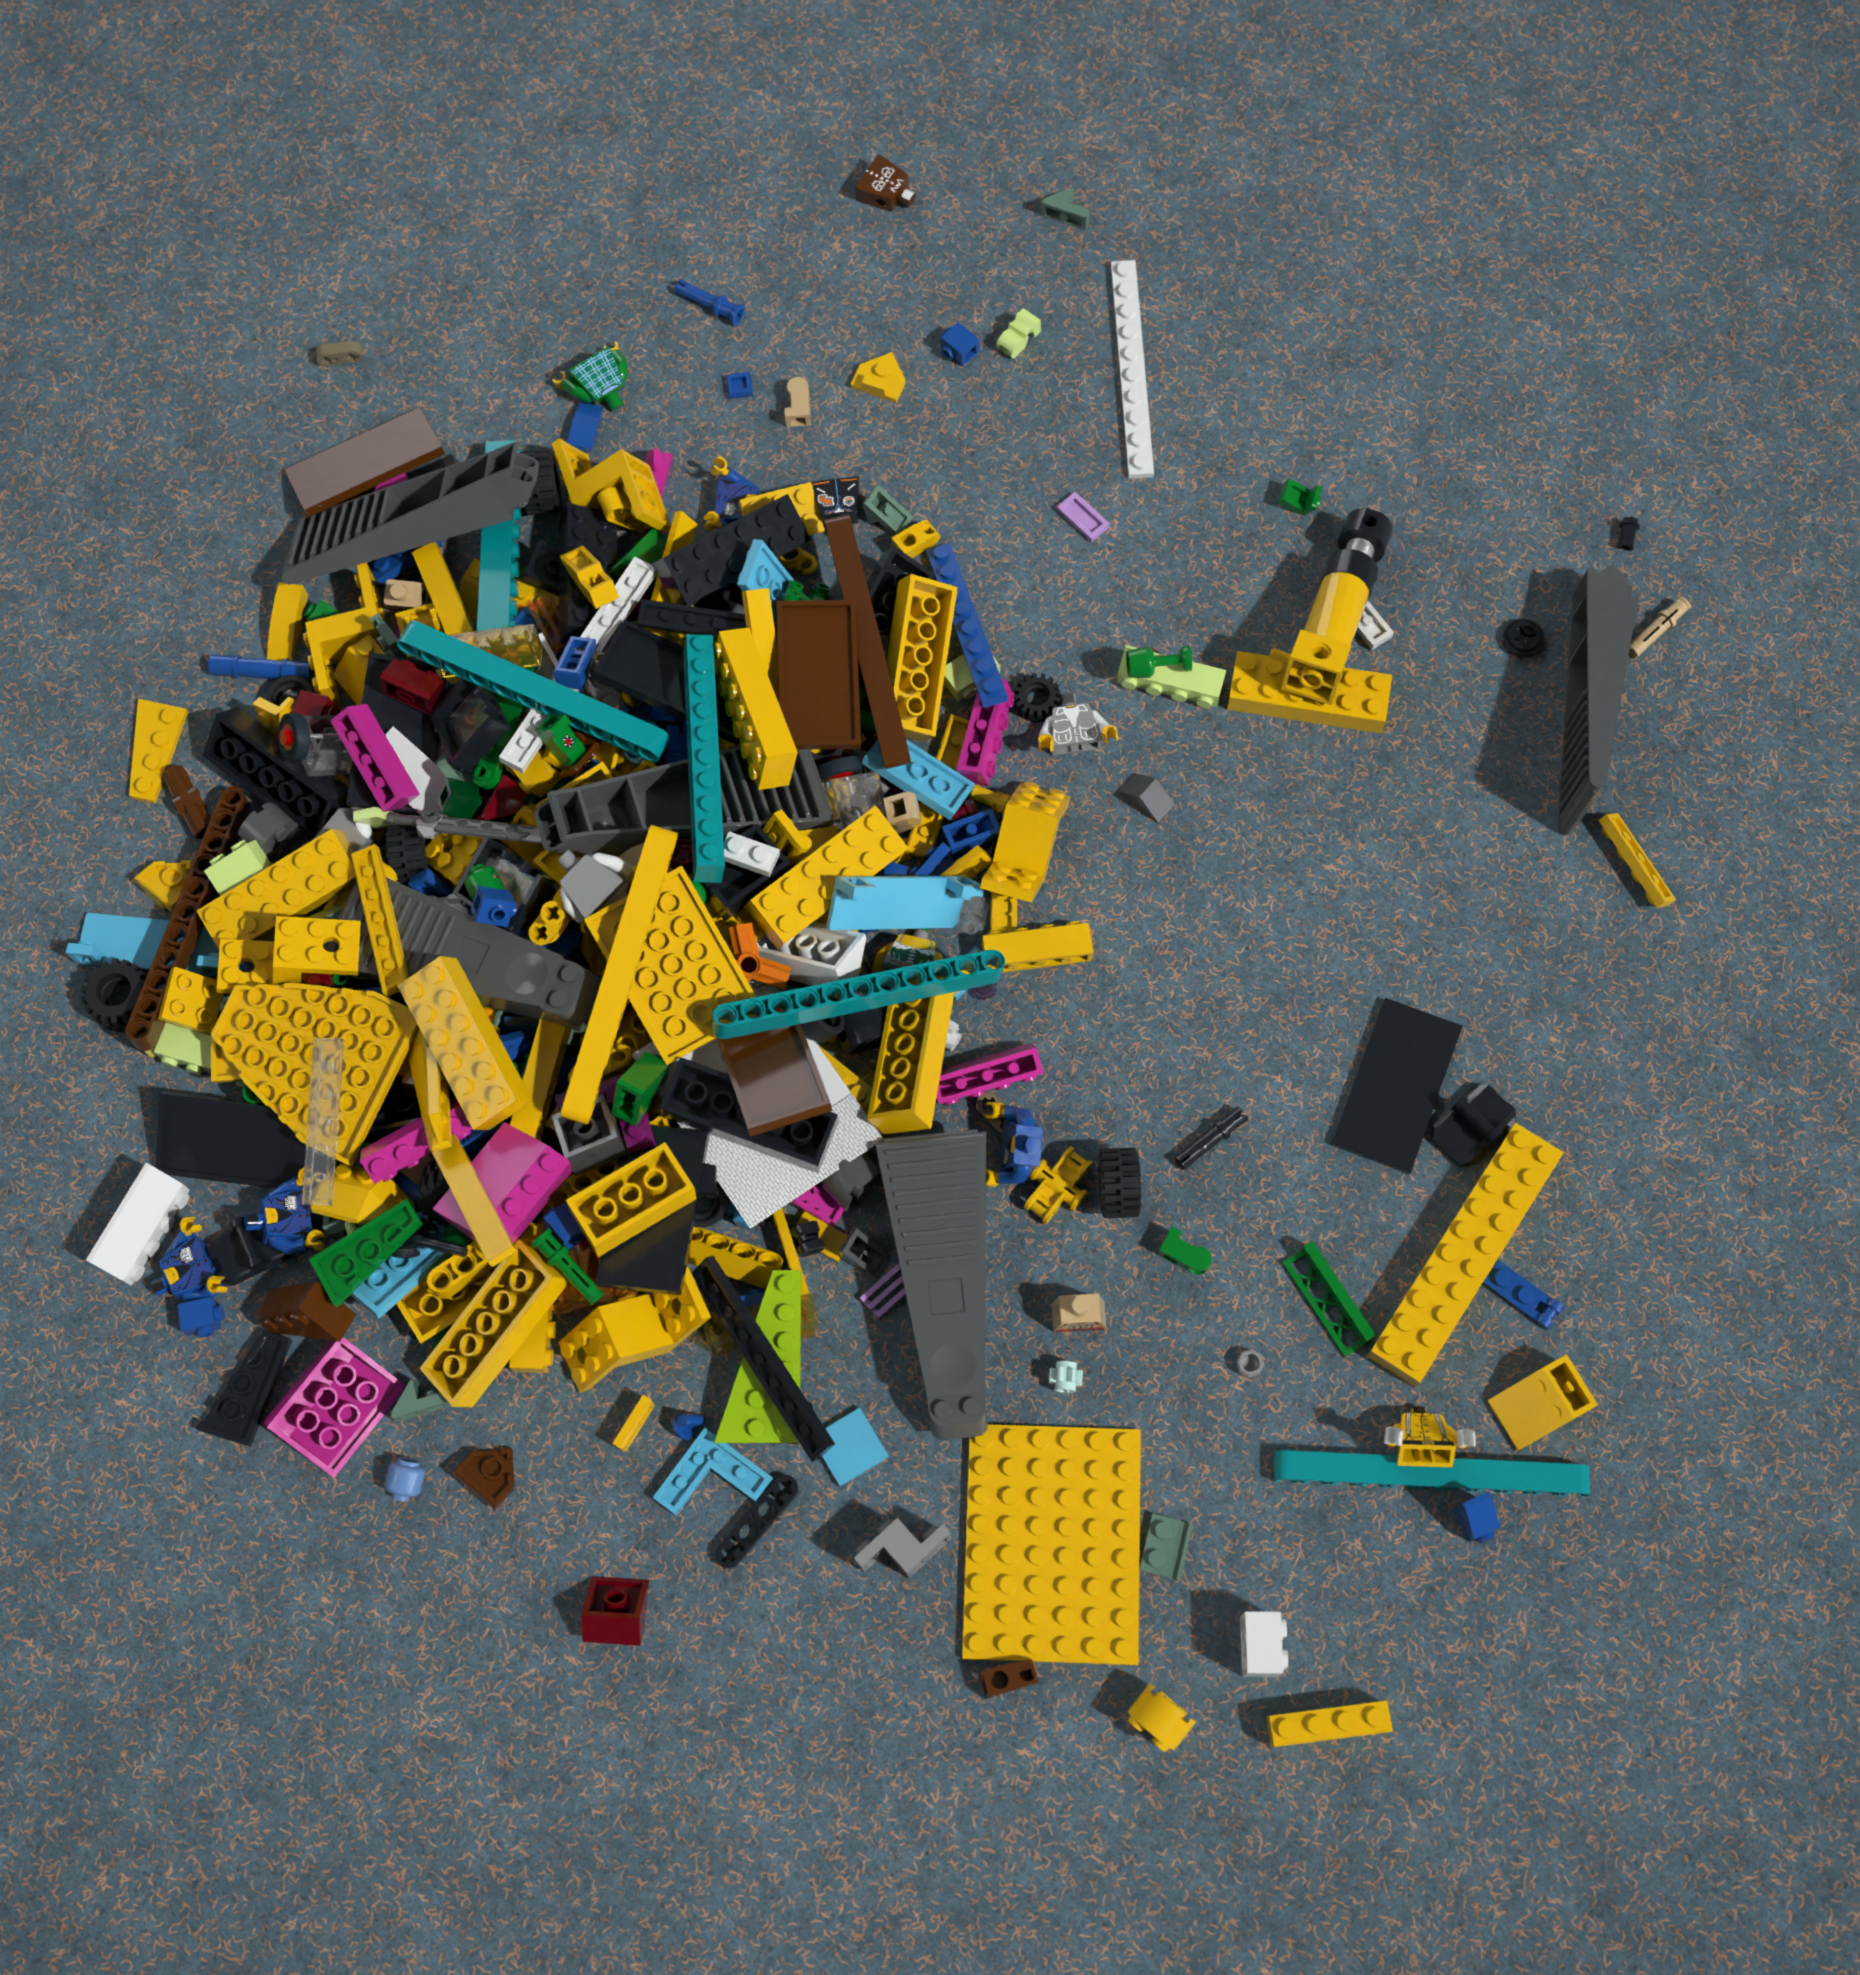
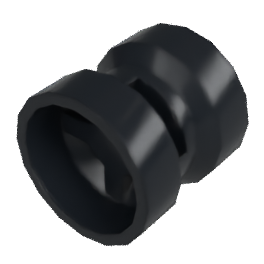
M817 1221L804 1222L791 1229L794 1239L798 1241L797 1250L799 1257L815 1255L826 1249L823 1239L819 1238L818 1235L820 1229Z

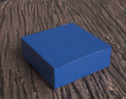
M750 372L726 375L729 399L753 396Z

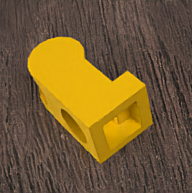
M923 520L892 537L890 548L895 546L911 558H914L935 545L941 536L928 520Z

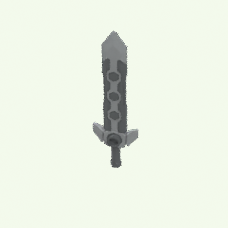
M427 810L421 816L402 815L396 812H390L387 815V823L389 825L416 827L417 834L427 839H435L434 836L446 833L517 842L542 843L538 827L530 825L458 818L443 815L440 810Z

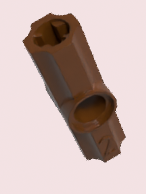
M172 765L165 769V772L162 774L173 796L171 799L181 817L186 820L192 835L196 840L203 839L211 819L205 808L207 805L201 799V794L196 786H193L185 768L182 765Z

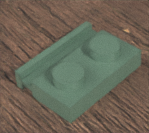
M377 613L369 618L379 636L377 640L384 649L383 652L386 655L407 658L406 654L396 645L398 639L385 621L383 622L380 614Z
M1152 1513L1139 1571L1180 1582L1193 1524Z

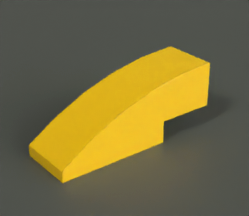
M583 545L560 556L565 568L595 609L619 598L613 580L603 571L600 562Z
M278 583L271 614L267 659L283 661V659L294 660L304 624L302 617L308 599V593L303 585Z

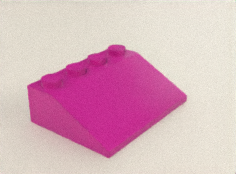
M506 1122L503 1123L471 1162L513 1244L572 1173L571 1162L545 1143ZM449 1188L434 1206L433 1211L477 1242Z
M343 1337L340 1342L329 1341L263 1423L268 1429L332 1477H335L401 1395L406 1385Z

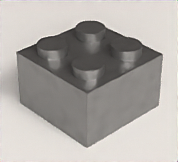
M604 1094L597 1097L588 1125L560 1117L561 1112L551 1116L564 1157L571 1162V1168L575 1176L628 1155L616 1118L611 1115L612 1109Z

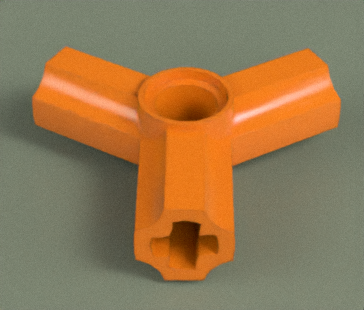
M752 923L729 927L734 957L739 967L741 968V962L747 958L753 959L757 967L754 972L746 973L742 970L747 981L749 982L752 979L785 990L792 967L759 956Z

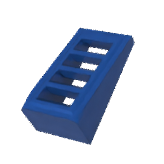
M570 636L554 670L556 683L571 689L580 690L582 688L595 650L596 639ZM577 648V649H585V650H584V651H580V650H574V649Z

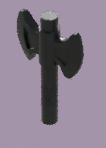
M420 1219L423 1225L391 1256L396 1258L420 1256V1252L417 1249L419 1247L465 1257L468 1253V1247L428 1237L437 1234L439 1229L432 1221Z

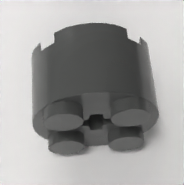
M266 803L262 805L264 810L260 813L253 811L242 823L238 831L241 839H238V842L245 840L246 843L256 840L270 862H277L288 855L287 850L293 842L301 837L303 831L275 803Z
M865 1152L851 1162L843 1159L838 1164L839 1170L821 1183L822 1188L846 1212L848 1209L850 1211L854 1210L869 1197L867 1193L872 1189L874 1183L879 1186L883 1181L880 1167Z

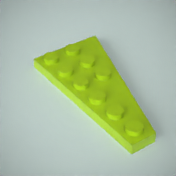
M772 1270L756 1322L801 1390V1270ZM743 1356L714 1443H799Z

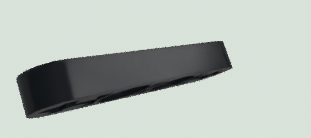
M789 1475L779 1476L718 1546L715 1557L721 1567L732 1569L738 1566L793 1502L799 1491L798 1483L793 1477ZM790 1481L792 1483L790 1488L793 1492L790 1495L787 1493L782 1495L779 1500L784 1502V1504L779 1507L777 1502L768 1496L772 1492L777 1496L781 1491L779 1484L781 1482L787 1484ZM764 1503H771L775 1507V1513L769 1519H763L759 1515V1508ZM746 1525H751L756 1530V1536L751 1541H744L740 1537V1530ZM735 1537L746 1548L742 1552L738 1547L733 1554L736 1558L735 1561L731 1562L728 1560L724 1563L722 1561L724 1558L722 1551L724 1549L730 1551L735 1544L730 1541Z

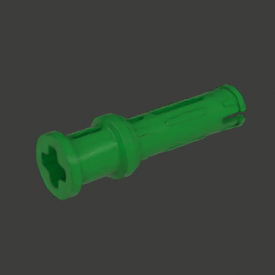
M548 1228L532 1242L531 1247L537 1248L545 1256L549 1266H556L592 1306L605 1293L568 1255L567 1246H562L551 1234L552 1230Z

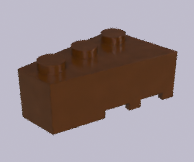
M317 1281L271 1289L254 1317L261 1322V1326L271 1333L340 1342L357 1314L343 1303L338 1308L335 1307L325 1288Z

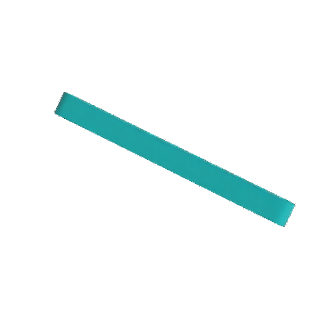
M409 621L396 643L401 651L546 716L549 714H565L571 722L569 726L648 761L658 762L670 740L669 734L657 726L420 622Z
M985 950L721 1004L713 1012L712 1032L720 1039H730L994 984L1001 978L1005 957L1000 951ZM986 965H992V966H994L996 969L989 968V967L986 966ZM961 970L968 971L970 974H964ZM934 976H941L944 979H937ZM908 981H914L917 985H912ZM886 986L892 990H884L881 987ZM855 992H862L865 995L859 996L856 995ZM834 997L838 1001H830L828 998ZM802 1003H809V1004L812 1005V1006H810V1007H805V1006H802L801 1004H802ZM780 1008L783 1009L785 1012L779 1013L776 1012L774 1009ZM748 1014H755V1015L758 1016V1017H756V1018H750V1017H748L747 1015H748ZM726 1019L729 1020L731 1023L723 1024L720 1022V1020Z
M1290 1450L1274 1452L1275 1482L1291 1480V1483L1309 1484V1481H1320V1484L1338 1485V1482L1349 1483V1486L1378 1484V1487L1396 1488V1485H1407V1488L1425 1489V1487L1430 1486L1436 1487V1490L1465 1488V1491L1482 1492V1489H1493L1495 1493L1522 1491L1523 1494L1540 1495V1492H1551L1552 1495L1569 1496L1572 1493L1580 1494L1581 1497L1590 1496L1589 1465L1454 1458L1453 1467L1397 1466L1396 1455Z

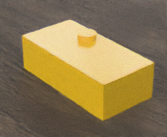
M664 1142L566 1200L569 1212L597 1257H600L697 1198L693 1184Z

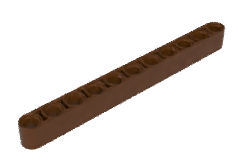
M846 514L825 519V527L843 600H856L858 661L885 770L911 764L850 515Z
M237 786L227 787L219 797L126 1026V1035L140 1051L151 1050L159 1040L165 1021L158 1020L171 968L187 969L204 927V923L197 910L212 902L216 897L217 890L204 870L212 866L209 861L217 855L223 853L228 856L233 852L231 847L237 844L240 837L238 835L239 828L248 816L249 802L244 792ZM193 914V916L186 919L188 915ZM184 937L183 940L176 942L179 938ZM175 960L173 964L166 966L170 961ZM165 984L163 988L157 989L160 985ZM156 1008L152 1013L148 1014L150 1009ZM146 1032L144 1036L137 1038L139 1034Z

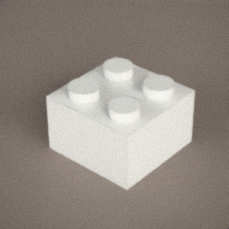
M1244 1612L1240 1616L1242 1677H1278L1284 1673L1283 1670L1288 1668V1651L1282 1649V1640L1284 1637H1287L1286 1619H1281V1612Z

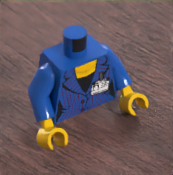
M716 457L713 460L719 468L715 465L710 468L712 475L722 474L723 478L719 477L715 512L709 511L703 517L705 520H708L704 525L706 531H712L714 528L718 530L742 517L738 501L760 495L759 487L732 468H727V461L723 457Z
M987 1102L986 1105H992L993 1107L992 1114H985L987 1118L1004 1117L1005 1119L1000 1172L986 1169V1174H988L986 1186L996 1187L999 1182L1000 1184L1023 1183L1028 1179L1031 1171L1040 1166L1043 1128L1035 1124L1032 1113L1027 1109L1012 1106L1005 1107L1001 1102Z
M304 1167L299 1171L298 1177H293L266 1194L265 1198L261 1200L259 1213L245 1214V1230H261L263 1244L271 1245L272 1248L287 1255L308 1251L311 1247L317 1251L323 1250L325 1245L322 1242H316V1240L324 1238L325 1235L319 1230L312 1231L307 1189H302L304 1184L310 1187L316 1185V1178L312 1177L306 1180L307 1175L313 1173L314 1170Z
M195 1216L185 1217L181 1220L180 1232L164 1254V1258L159 1262L164 1275L151 1282V1286L157 1296L172 1291L173 1295L178 1299L189 1302L208 1297L214 1298L218 1293L228 1291V1288L221 1283L225 1276H218L204 1240L197 1235L194 1236V1233L202 1230L201 1224L193 1225Z

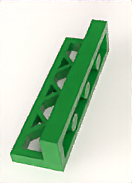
M1313 1240L1304 1245L1301 1251L1282 1262L1344 1358L1375 1338L1376 1334ZM1304 1256L1310 1265L1308 1276L1297 1274L1291 1264ZM1313 1271H1314V1273L1316 1274V1276L1318 1277V1279L1312 1277V1272H1313ZM1301 1279L1307 1280L1306 1287ZM1311 1281L1324 1286L1326 1289L1324 1300L1311 1296L1309 1293ZM1328 1294L1330 1295V1297L1332 1298V1300H1333L1334 1302L1327 1301V1299H1328ZM1317 1303L1323 1304L1322 1311L1317 1305ZM1326 1305L1338 1307L1341 1312L1340 1324L1327 1320L1324 1315ZM1344 1318L1350 1326L1343 1325ZM1332 1326L1338 1327V1333H1337V1334H1336V1332L1334 1331V1329H1333ZM1342 1329L1354 1331L1360 1341L1346 1349L1340 1340Z

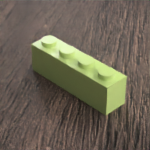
M1125 646L1117 676V683H1121L1124 688L1135 689L1137 687L1145 689L1147 693L1154 696L1161 694L1169 695L1178 702L1193 701L1202 708L1217 707L1226 670L1192 662V671L1190 672L1183 671L1180 665L1155 667V673L1150 678H1132L1127 673L1126 652L1137 648ZM1153 652L1154 656H1165L1163 654Z
M165 1023L154 1053L161 1059L160 1062L176 1068L177 1064L186 1066L185 1070L197 1075H201L202 1071L211 1073V1035ZM243 1081L235 1082L236 1085L242 1088L246 1085Z

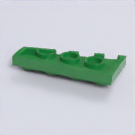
M408 1199L403 1200L309 1259L335 1307L338 1308L423 1225Z

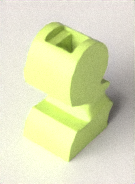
M1023 308L1016 314L1015 320L1009 323L1008 329L1001 334L996 347L1014 359L1026 347L1028 334L1036 337L1041 332V320Z

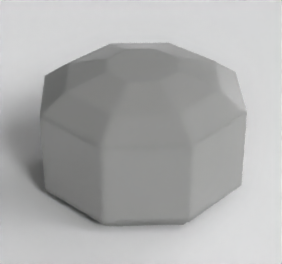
M1253 1349L1242 1351L1235 1363L1238 1373L1248 1379L1259 1376L1265 1365L1262 1355Z

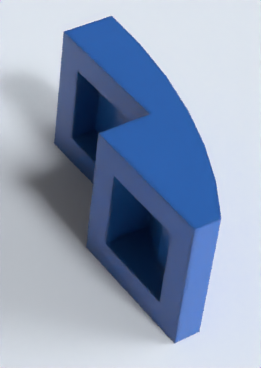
M579 403L570 428L568 444L581 451H592L598 435L597 429L603 417L604 406Z

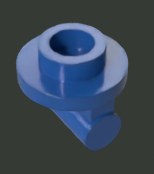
M679 1413L674 1415L671 1420L674 1434L679 1438L690 1440L695 1435L693 1428L704 1424V1416Z

